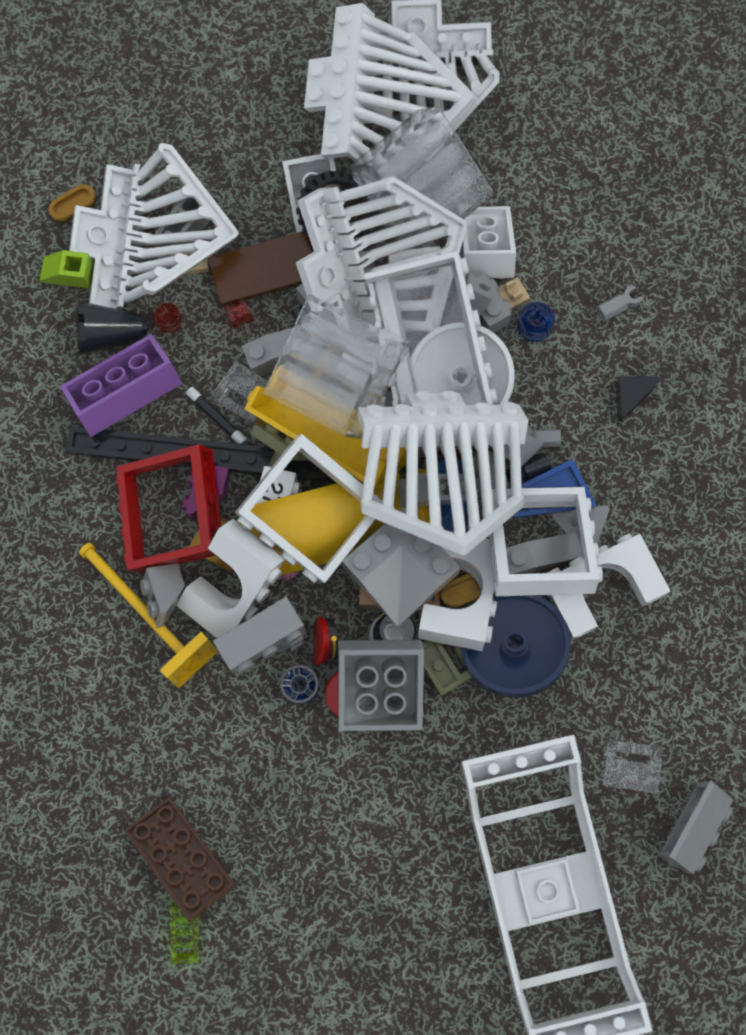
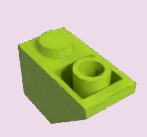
M65 250L44 257L39 281L41 283L91 289L94 262L88 253Z

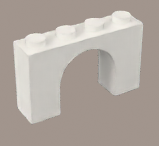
M234 519L218 529L208 549L237 573L242 585L241 599H233L224 595L200 576L185 588L176 604L178 608L216 638L221 637L258 613L259 609L256 606L258 603H262L269 595L270 590L268 586L273 584L281 575L282 571L279 568L285 560Z
M487 538L466 555H461L442 547L461 567L460 570L469 573L477 581L481 596L473 605L464 609H450L424 604L418 639L478 651L483 650L485 642L490 643L493 627L488 626L489 617L494 618L497 601H492L495 585L490 541Z
M627 534L616 540L617 545L611 548L604 545L599 548V556L596 559L597 566L620 572L630 583L642 607L671 592L641 534L634 537L631 534ZM581 556L569 562L570 567L560 571L559 568H556L548 573L586 572L584 557ZM583 594L547 595L550 603L558 609L565 619L571 641L598 627Z

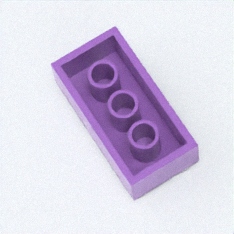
M150 334L60 387L86 431L92 437L178 387L182 382L172 363L153 335Z

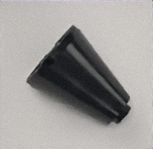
M84 301L77 302L79 354L137 342L142 339L143 335H147V320H142L141 314Z

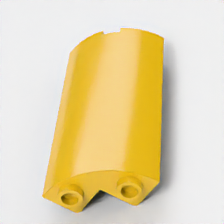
M282 365L273 373L269 388L256 386L250 392L245 410L292 439H295L297 435L303 434L349 474L364 482L369 448H362L361 446L363 430L357 418L358 407L292 368ZM399 447L398 472L407 462L405 447ZM381 448L374 488L385 484L387 448Z
M397 471L394 509L400 511L404 507H401L397 481L401 480V477ZM338 483L258 503L250 510L317 566L329 562L365 516L360 509L361 503ZM384 485L374 488L373 492L382 501ZM375 519L347 556L385 523ZM254 528L250 530L257 538L262 535ZM274 545L273 548H271V549H273L276 553H278L279 555H281V554L283 553V552H282L278 547H276L275 545ZM285 560L279 568L282 571L281 575L304 570L297 563L292 566Z

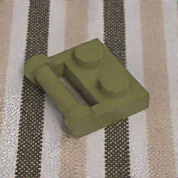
M428 640L422 643L424 648V670L441 697L473 678L467 669L464 673H459L441 643ZM451 645L453 650L457 654L458 658L460 659L461 663L465 667V664L462 659L461 647Z

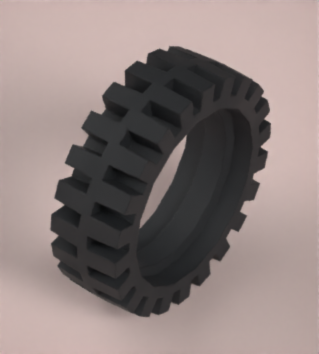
M327 171L310 179L306 186L301 189V196L297 200L319 188H324L326 185L338 184L351 189L365 185V183L359 181L357 176L351 175L349 172ZM371 194L356 198L357 204L371 201L369 197ZM298 205V208H296V214H299V219L297 220L299 225H302L303 229H301L303 233L308 235ZM374 211L357 215L356 221L374 216ZM367 229L355 235L354 239L366 235Z

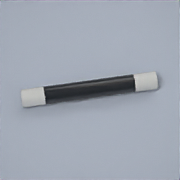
M190 387L186 391V395L237 444L243 445L248 440L194 387Z

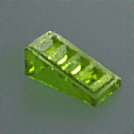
M173 901L169 907L171 964L200 963V915L190 923L185 916L177 917V914L182 912ZM177 924H193V928L177 929ZM193 936V941H177V937ZM193 947V953H177V948Z

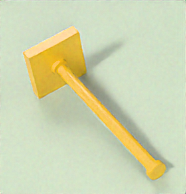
M87 543L80 549L79 554L83 558H87L176 653L160 669L164 676L175 686L180 688L219 652L202 632L184 646L165 625L157 628L154 618L149 617L147 606L97 554L95 546L92 543Z

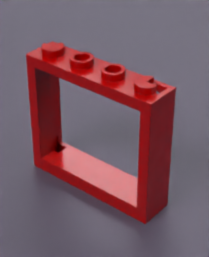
M198 444L116 467V483L119 488L120 497L119 510L122 517L121 533L125 546L124 561L128 571L145 573L146 568L177 563L179 565L217 556L208 549L216 532L222 527L212 449ZM191 461L201 544L145 558L136 475Z

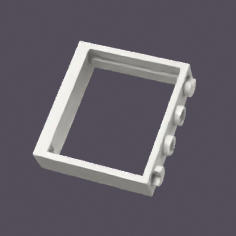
M303 434L295 437L235 513L240 516L237 521L250 531L254 528L262 534L259 539L270 548H273L274 545L283 552L280 556L292 566L297 563L305 569L302 574L306 578H309L314 583L317 580L325 583L374 522L375 518L365 515L325 567L320 569L250 511L298 451L361 503L363 484ZM373 494L372 500L383 504V501Z
M585 487L522 488V495L524 497L523 508L576 507L586 572L509 574L502 524L489 535L496 596L595 594L598 583L602 582L603 572L602 567L597 566L596 559L599 556L598 544L593 542L595 523L594 520L589 518L591 500L586 498ZM492 489L493 511H494V510L497 508V507L495 506L496 495H495V489ZM506 489V498L509 499L511 497V489Z

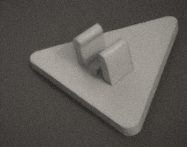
M607 505L592 507L589 514L590 520H594L595 523L593 542L597 544L610 510ZM576 510L554 513L552 518L566 534L576 532L582 549Z

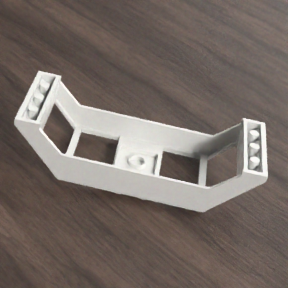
M574 735L462 761L471 819L514 994L527 1035H640L652 1032L645 1000L641 996L629 965L584 795L581 759ZM568 766L571 796L480 818L476 787ZM574 805L586 852L494 874L482 826ZM601 909L613 957L520 980L508 931ZM617 967L630 1001L533 1024L523 989Z

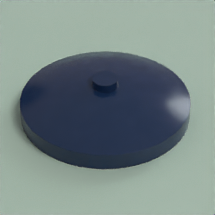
M493 595L492 601H497L494 618L489 617L488 626L493 627L490 643L485 642L482 651L461 647L462 659L466 669L479 685L501 696L513 698L527 697L544 691L559 679L569 660L571 637L565 619L554 605L538 595Z

